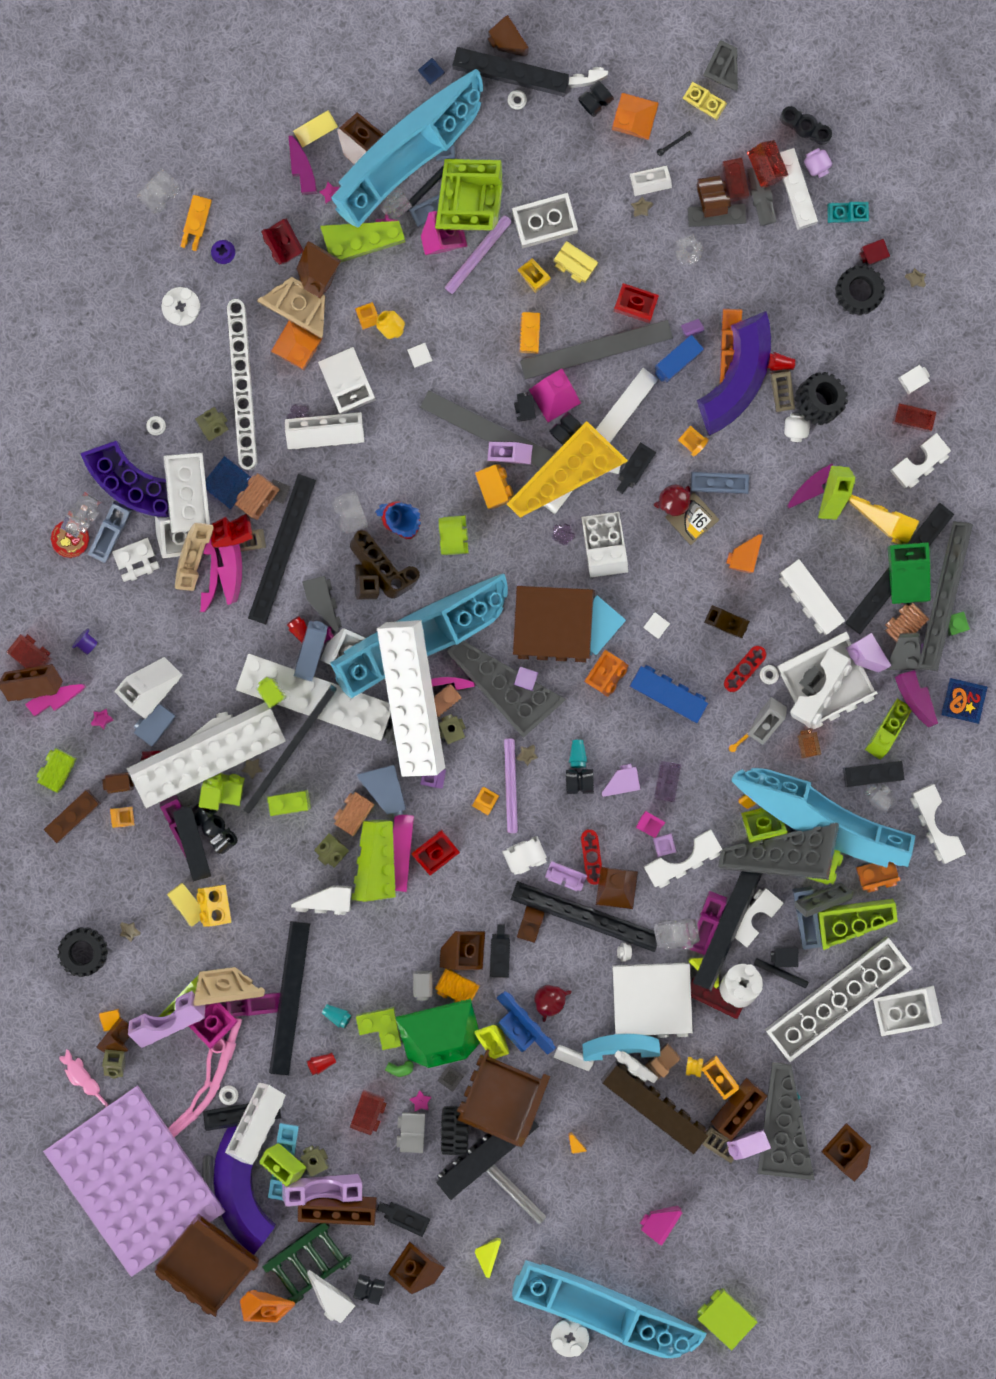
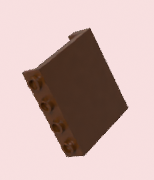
M517 586L513 655H518V659L529 660V656H537V660L548 661V657H556V661L567 662V658H575V662L586 663V659H591L593 598H595V590Z
M487 1049L484 1056L480 1054L476 1065L479 1068L477 1071H473L470 1081L473 1083L471 1086H467L464 1096L467 1098L465 1102L461 1101L457 1110L460 1113L458 1120L522 1148L551 1076L543 1073L541 1079L489 1057L488 1053L490 1050Z
M198 1213L155 1265L154 1272L160 1280L169 1282L175 1291H181L185 1294L191 1303H197L201 1306V1309L206 1314H212L216 1317L217 1310L247 1274L257 1268L259 1258Z

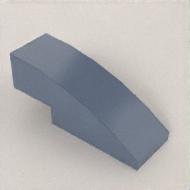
M118 501L112 503L88 555L106 563L133 509L126 507Z
M811 886L792 889L794 903L796 900L813 894ZM796 909L802 949L822 947L817 913L805 917Z

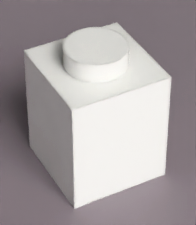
M918 365L898 379L907 394H910L928 383L930 375L925 367L922 368Z

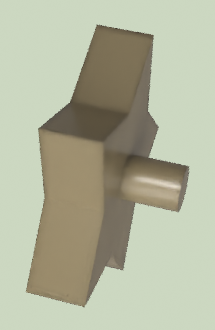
M643 196L638 202L632 203L631 205L635 209L634 217L641 214L648 216V210L653 206V203L645 201Z
M915 267L912 273L905 275V278L910 281L911 287L917 285L921 287L926 286L924 281L926 274L919 273Z
M532 745L528 748L521 746V753L516 759L524 761L528 766L531 760L538 758L534 753L535 746Z
M259 759L254 761L246 760V766L241 772L248 773L251 779L254 778L256 773L263 772L259 767Z
M121 922L122 932L119 936L126 937L132 942L135 936L141 934L135 928L134 922L130 924Z

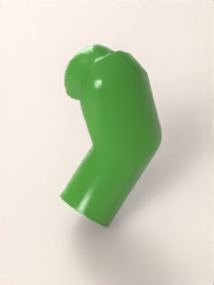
M405 1061L404 1065L398 1067L388 1062L385 1071L397 1077H403L413 1072L414 1064L411 1061Z

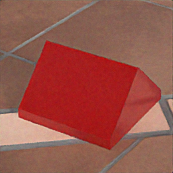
M623 283L614 312L650 323L659 295Z
M441 829L411 854L431 876L458 855L460 851Z

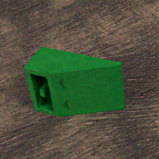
M929 543L888 546L892 604L931 601Z

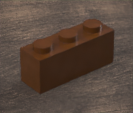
M50 664L4 672L0 679V689L8 702L20 701L28 698L55 695L59 691L63 680L54 665Z
M85 790L43 830L56 844L60 843L101 803L89 790Z
M746 1077L739 1086V1090L729 1098L712 1119L711 1123L720 1133L732 1141L767 1098L766 1093Z

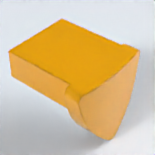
M690 425L678 441L692 452L691 455L694 457L706 446L709 439L707 437L704 438Z

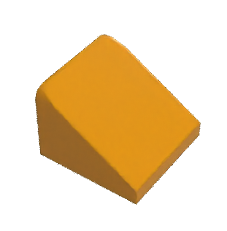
M373 302L355 308L363 330L376 325L378 314Z
M482 787L472 807L489 815L499 795Z
M746 794L742 795L738 801L746 809L757 804Z
M133 806L110 809L112 828L134 826Z
M119 1008L99 1013L103 1030H110L119 1017H121Z
M570 1132L568 1135L571 1152L573 1154L586 1152L587 1150L584 1145Z

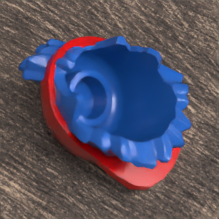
M399 501L379 505L380 508L375 511L377 516H381L382 524L386 529L404 539H412L420 529L419 509L412 507L411 504Z

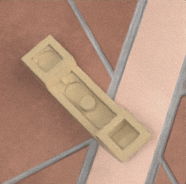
M194 523L190 528L178 562L175 589L194 591L199 576L197 569L205 544L210 541L214 528L213 525Z

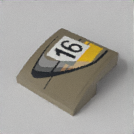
M694 492L690 495L689 509L680 516L668 514L665 516L689 545H692L719 521L716 515Z

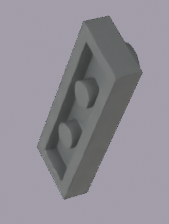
M745 204L731 205L728 208V214L706 218L704 217L702 206L687 208L689 227L746 224Z
M838 883L796 900L795 908L805 917H809L852 899L853 892L842 883Z

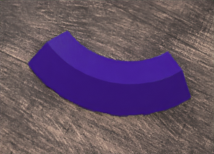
M766 311L731 325L733 332V361L730 363L722 383L704 397L696 400L709 436L722 430L738 418L750 405L763 383L771 353V330Z
M113 441L80 453L91 476L116 501L143 514L165 518L170 517L166 479L151 476L135 467L124 454L118 441Z
M238 1126L228 1127L219 1144L215 1159V1196L225 1210L221 1216L235 1239L254 1255L276 1224L263 1212L255 1198L252 1185L253 1164L242 1163L225 1153Z

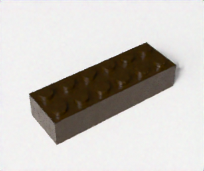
M615 1061L602 1077V1084L688 1151L695 1154L708 1137L705 1126L697 1120L694 1123L690 1120L689 1113L682 1108L680 1111L677 1110L675 1103L668 1097L663 1099L658 1089L652 1085L648 1087L645 1085L646 1082L638 1076L632 1075L627 1070L628 1067L625 1064H618Z

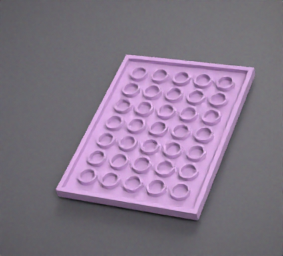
M138 1085L43 1151L131 1277L164 1255L198 1213L211 1222L225 1212L221 1203Z

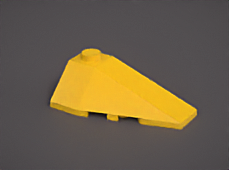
M851 495L848 500L853 507L884 534L892 538L891 542L897 545L907 544L919 523L914 518L896 511L890 513L885 507L876 504L873 506L870 504L871 502Z

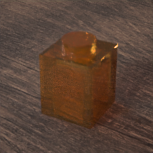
M812 729L800 731L801 735H797L801 758L821 755L817 732H812Z

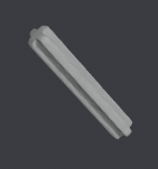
M495 1165L487 1170V1173L538 1224L545 1220L546 1216Z

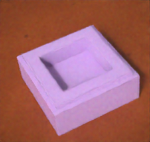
M672 834L653 838L658 857L676 852Z

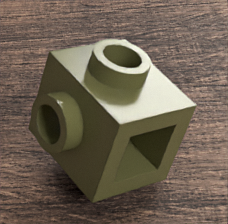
M215 407L195 418L209 442L229 430L225 424L228 421L222 411L218 413Z
M452 714L441 718L442 722L439 723L441 739L445 738L447 744H451L465 738L463 730L466 727L462 718L458 719L457 716L453 717ZM449 725H454V732L448 731Z
M330 833L314 849L319 855L317 859L325 866L330 864L333 868L349 852Z
M311 1145L303 1149L304 1153L301 1154L300 1161L307 1167L306 1170L311 1177L328 1169L329 1165L326 1161L328 1156L324 1148L320 1149L319 1145L316 1147ZM311 1158H315L317 1161L313 1162Z

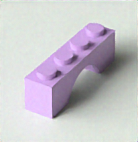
M190 991L176 998L175 1011L168 1016L153 1017L144 1013L130 1020L128 1035L143 1048L204 1019L205 1005L194 1006L195 993Z
M358 1174L300 1178L289 1186L282 1184V1198L285 1206L305 1205L306 1202L316 1198H335L342 1202L362 1201V1182Z

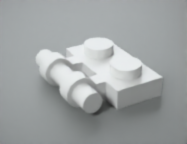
M148 538L112 552L119 570L123 568L128 570V573L121 575L124 582L136 580L138 576L146 573L149 575L154 570L160 568L157 561L149 562L148 558L155 556ZM143 561L144 566L134 570L132 565Z
M617 1051L615 1053L618 1062L625 1064L628 1067V1071L638 1076L644 1082L648 1079L655 1083L659 1078L626 1052Z

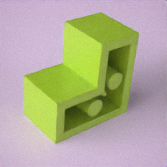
M219 773L204 780L201 787L199 807L218 810L220 803L240 806L245 778L237 774L225 775Z
M394 1007L356 1015L359 1035L379 1032L382 1050L401 1047L402 1042Z

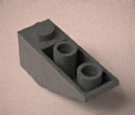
M325 576L302 581L307 601L335 632H340L339 628L342 627L340 617L335 616L334 609H337L335 597L331 598L329 591L333 590L330 579L326 580Z

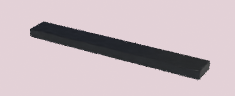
M301 474L297 475L248 619L267 624L316 483L315 479Z
M938 503L907 544L929 543L930 546L955 514L941 503ZM889 567L845 622L847 626L859 635L891 596Z
M331 684L260 784L243 809L245 812L251 813L337 690L334 685Z
M741 871L693 983L695 985L712 991L763 873Z
M519 881L516 882L510 899L652 952L656 951L661 933Z
M290 921L270 1061V1074L289 1075L310 923Z

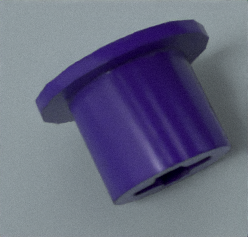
M227 240L215 242L211 248L213 260L219 264L230 263L235 256L234 245Z
M88 628L82 632L72 645L73 649L78 647L86 655L98 643L88 634Z

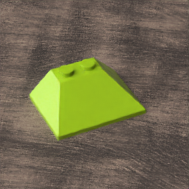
M444 160L436 229L493 230L499 220L503 189L501 160Z

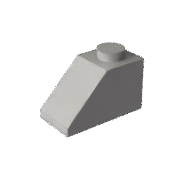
M771 697L760 710L748 735L764 745L786 718L787 707Z

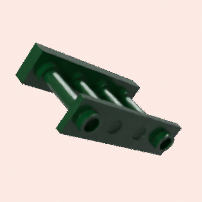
M319 1223L262 1266L266 1273L270 1270L276 1273L292 1295L287 1300L294 1301L295 1304L304 1298V1293L313 1288L307 1274L308 1271L297 1258L296 1252L299 1249H306L322 1271V1274L319 1275L322 1279H325L339 1268L343 1270L351 1264L352 1255L348 1254L344 1257L327 1234V1229L330 1227L329 1223ZM317 1236L324 1241L338 1261L330 1268H328L312 1246V1240ZM286 1259L291 1261L307 1283L299 1291L281 1268L282 1265L280 1263Z

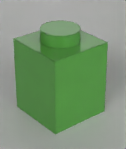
M964 611L951 615L947 631L949 636L970 630Z

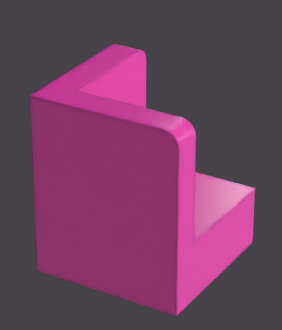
M644 811L636 828L656 838L666 822Z

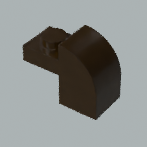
M355 564L356 585L354 589L356 599L377 600L380 594L378 576H371L362 564Z
M711 605L704 623L739 638H743L750 622L745 618Z

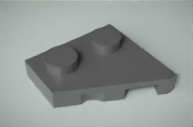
M720 40L703 76L737 91V48Z
M902 633L899 635L889 659L891 666L886 670L920 669L918 666L922 647L919 633Z

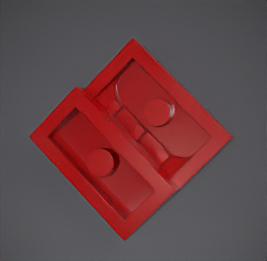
M247 514L229 522L227 517H224L211 524L214 526L211 534V545L213 547L233 546L253 538L251 521Z

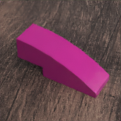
M239 544L219 547L224 566L218 567L217 570L227 605L237 602L241 589L242 556Z
M85 684L60 687L57 694L33 698L25 705L34 716H38L49 706L54 711H57L87 687Z

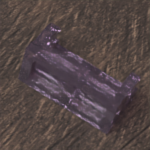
M660 761L654 799L675 802L681 764Z

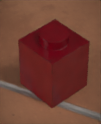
M884 238L862 246L859 253L862 264L866 263L867 267L890 257Z

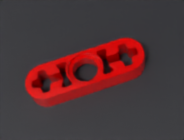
M752 647L724 680V687L727 691H738L765 660L766 651L763 647ZM761 650L762 658L755 659L754 663H757V665L754 667L746 658L752 659L754 656L753 651ZM743 663L750 666V672L746 675L742 674L739 670ZM736 671L740 677L744 678V680L741 681L739 678L736 681L737 687L729 688L728 680H733L736 677V675H733V673Z
M587 829L581 834L586 879L590 884L597 885L599 877L597 881L589 878V875L592 874V868L588 869L587 865L594 866L599 864V868L595 867L596 873L600 874L602 862L599 840L594 830ZM587 833L595 836V839L592 840V846L597 845V849L590 848L585 850V846L589 847L588 841L584 840ZM591 851L596 852L598 855L597 860L593 863L589 862L586 858L587 854Z

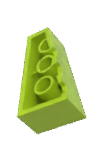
M399 221L362 223L359 228L352 224L320 226L328 253L341 260V262L405 243Z
M380 819L363 821L359 845L361 853L357 858V864H359L358 873L354 877V884L356 885L351 900L366 902L394 898L396 894L393 823L389 820Z
M893 898L838 905L817 913L823 950L833 945L844 943L846 940L862 936L872 930L875 931L898 922L896 903Z

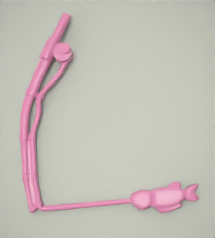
M235 1017L238 1022L231 1028L228 1040L222 1037L212 1049H209L206 1061L205 1085L197 1092L191 1106L168 1127L174 1137L198 1118L213 1100L217 1090H219L229 1060L232 1059L236 1047L235 1041L242 1023L241 1018ZM66 1049L65 1056H60L59 1059L63 1064L67 1065L68 1070L65 1069V1072L73 1085L83 1087V1091L87 1095H95L107 1107L109 1104L100 1096V1088L83 1067L82 1060L80 1058H77L75 1061L72 1060L70 1051ZM213 1052H222L216 1073L211 1082L210 1073ZM208 1087H210L209 1092L202 1101V1103L193 1112L196 1102L201 1096V1094Z

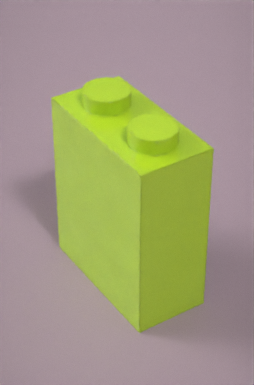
M308 790L267 797L270 816L311 809Z
M722 1288L720 1291L717 1289L710 1296L712 1300L707 1305L704 1303L697 1310V1313H699L697 1319L732 1351L758 1322L753 1315Z

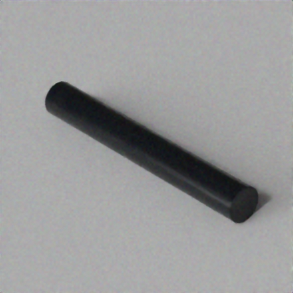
M443 166L402 207L406 212H409V209L442 178Z
M758 958L755 959L753 965L805 989L808 986L809 981Z

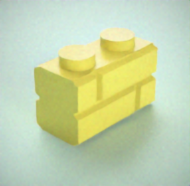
M567 241L553 261L556 263L555 267L563 273L568 271L572 274L571 278L578 283H581V281L586 283L598 265L596 260Z

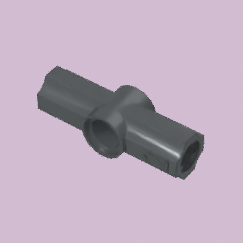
M756 166L747 169L751 186L750 194L753 196V206L756 207L760 226L776 223V216L772 205V192L767 184L764 167Z

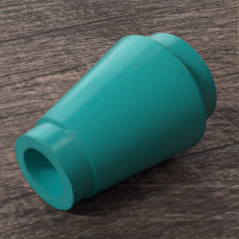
M572 740L569 757L571 768H585L586 763H588L584 740Z
M328 1004L322 1011V1015L338 1028L342 1027L345 1029L352 1017L347 1010Z

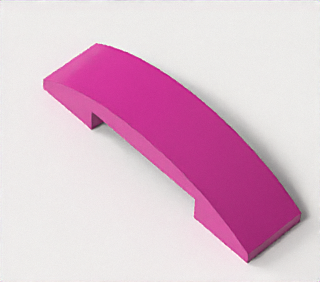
M211 537L209 543H206L204 547V555H211L209 593H201L200 612H206L210 607L219 582L217 570L219 559L216 547L211 545Z
M440 677L431 679L432 687L455 683L456 690L475 687L473 682L461 678Z
M402 814L394 817L395 891L407 892L413 815Z

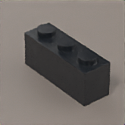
M902 761L843 768L845 787L905 780Z

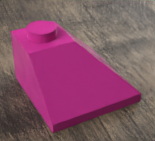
M437 211L429 212L421 234L425 255L439 254L467 247L464 230L436 229Z
M563 369L551 374L529 389L548 423L581 404Z
M221 1003L205 1005V1018L189 1025V1027L212 1049L238 1021Z
M672 1206L651 1211L649 1215L645 1214L640 1221L642 1225L641 1230L662 1246L682 1215L681 1208L679 1206Z

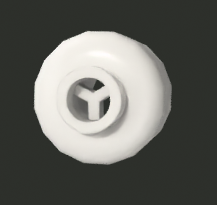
M791 413L785 419L784 434L791 438L793 442H802L803 438L809 436L810 420L806 421L804 419L805 416H801L799 413Z

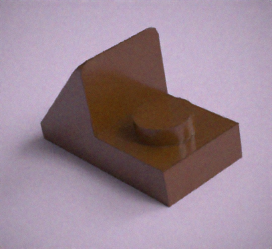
M526 906L517 938L535 943L545 912Z
M119 1017L96 1046L97 1049L104 1053L105 1049L128 1052L129 1049L126 1047L125 1042L130 1037L128 1035L129 1022Z

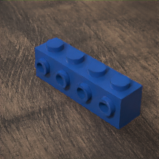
M648 665L639 667L629 687L687 719L698 723L708 705L705 702L706 697L697 692L695 695L689 693V688L680 683L676 686L671 683L673 679L664 674L661 677L656 675V670Z

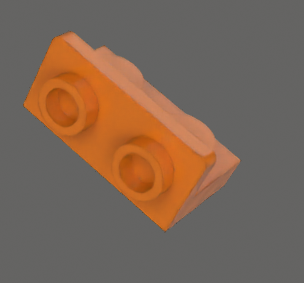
M604 650L584 682L609 697L615 691L616 684L620 678L624 677L627 673L629 665L612 653Z
M890 861L887 868L873 863L856 867L862 890H867V893L879 890L878 887L885 885L886 888L896 886L897 882L901 881L896 865Z

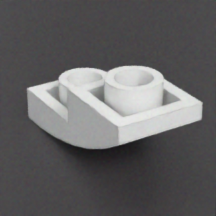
M593 67L592 70L588 71V77H584L583 74H573V77H569L568 88L595 84L597 81L606 79L608 71H605L602 67Z

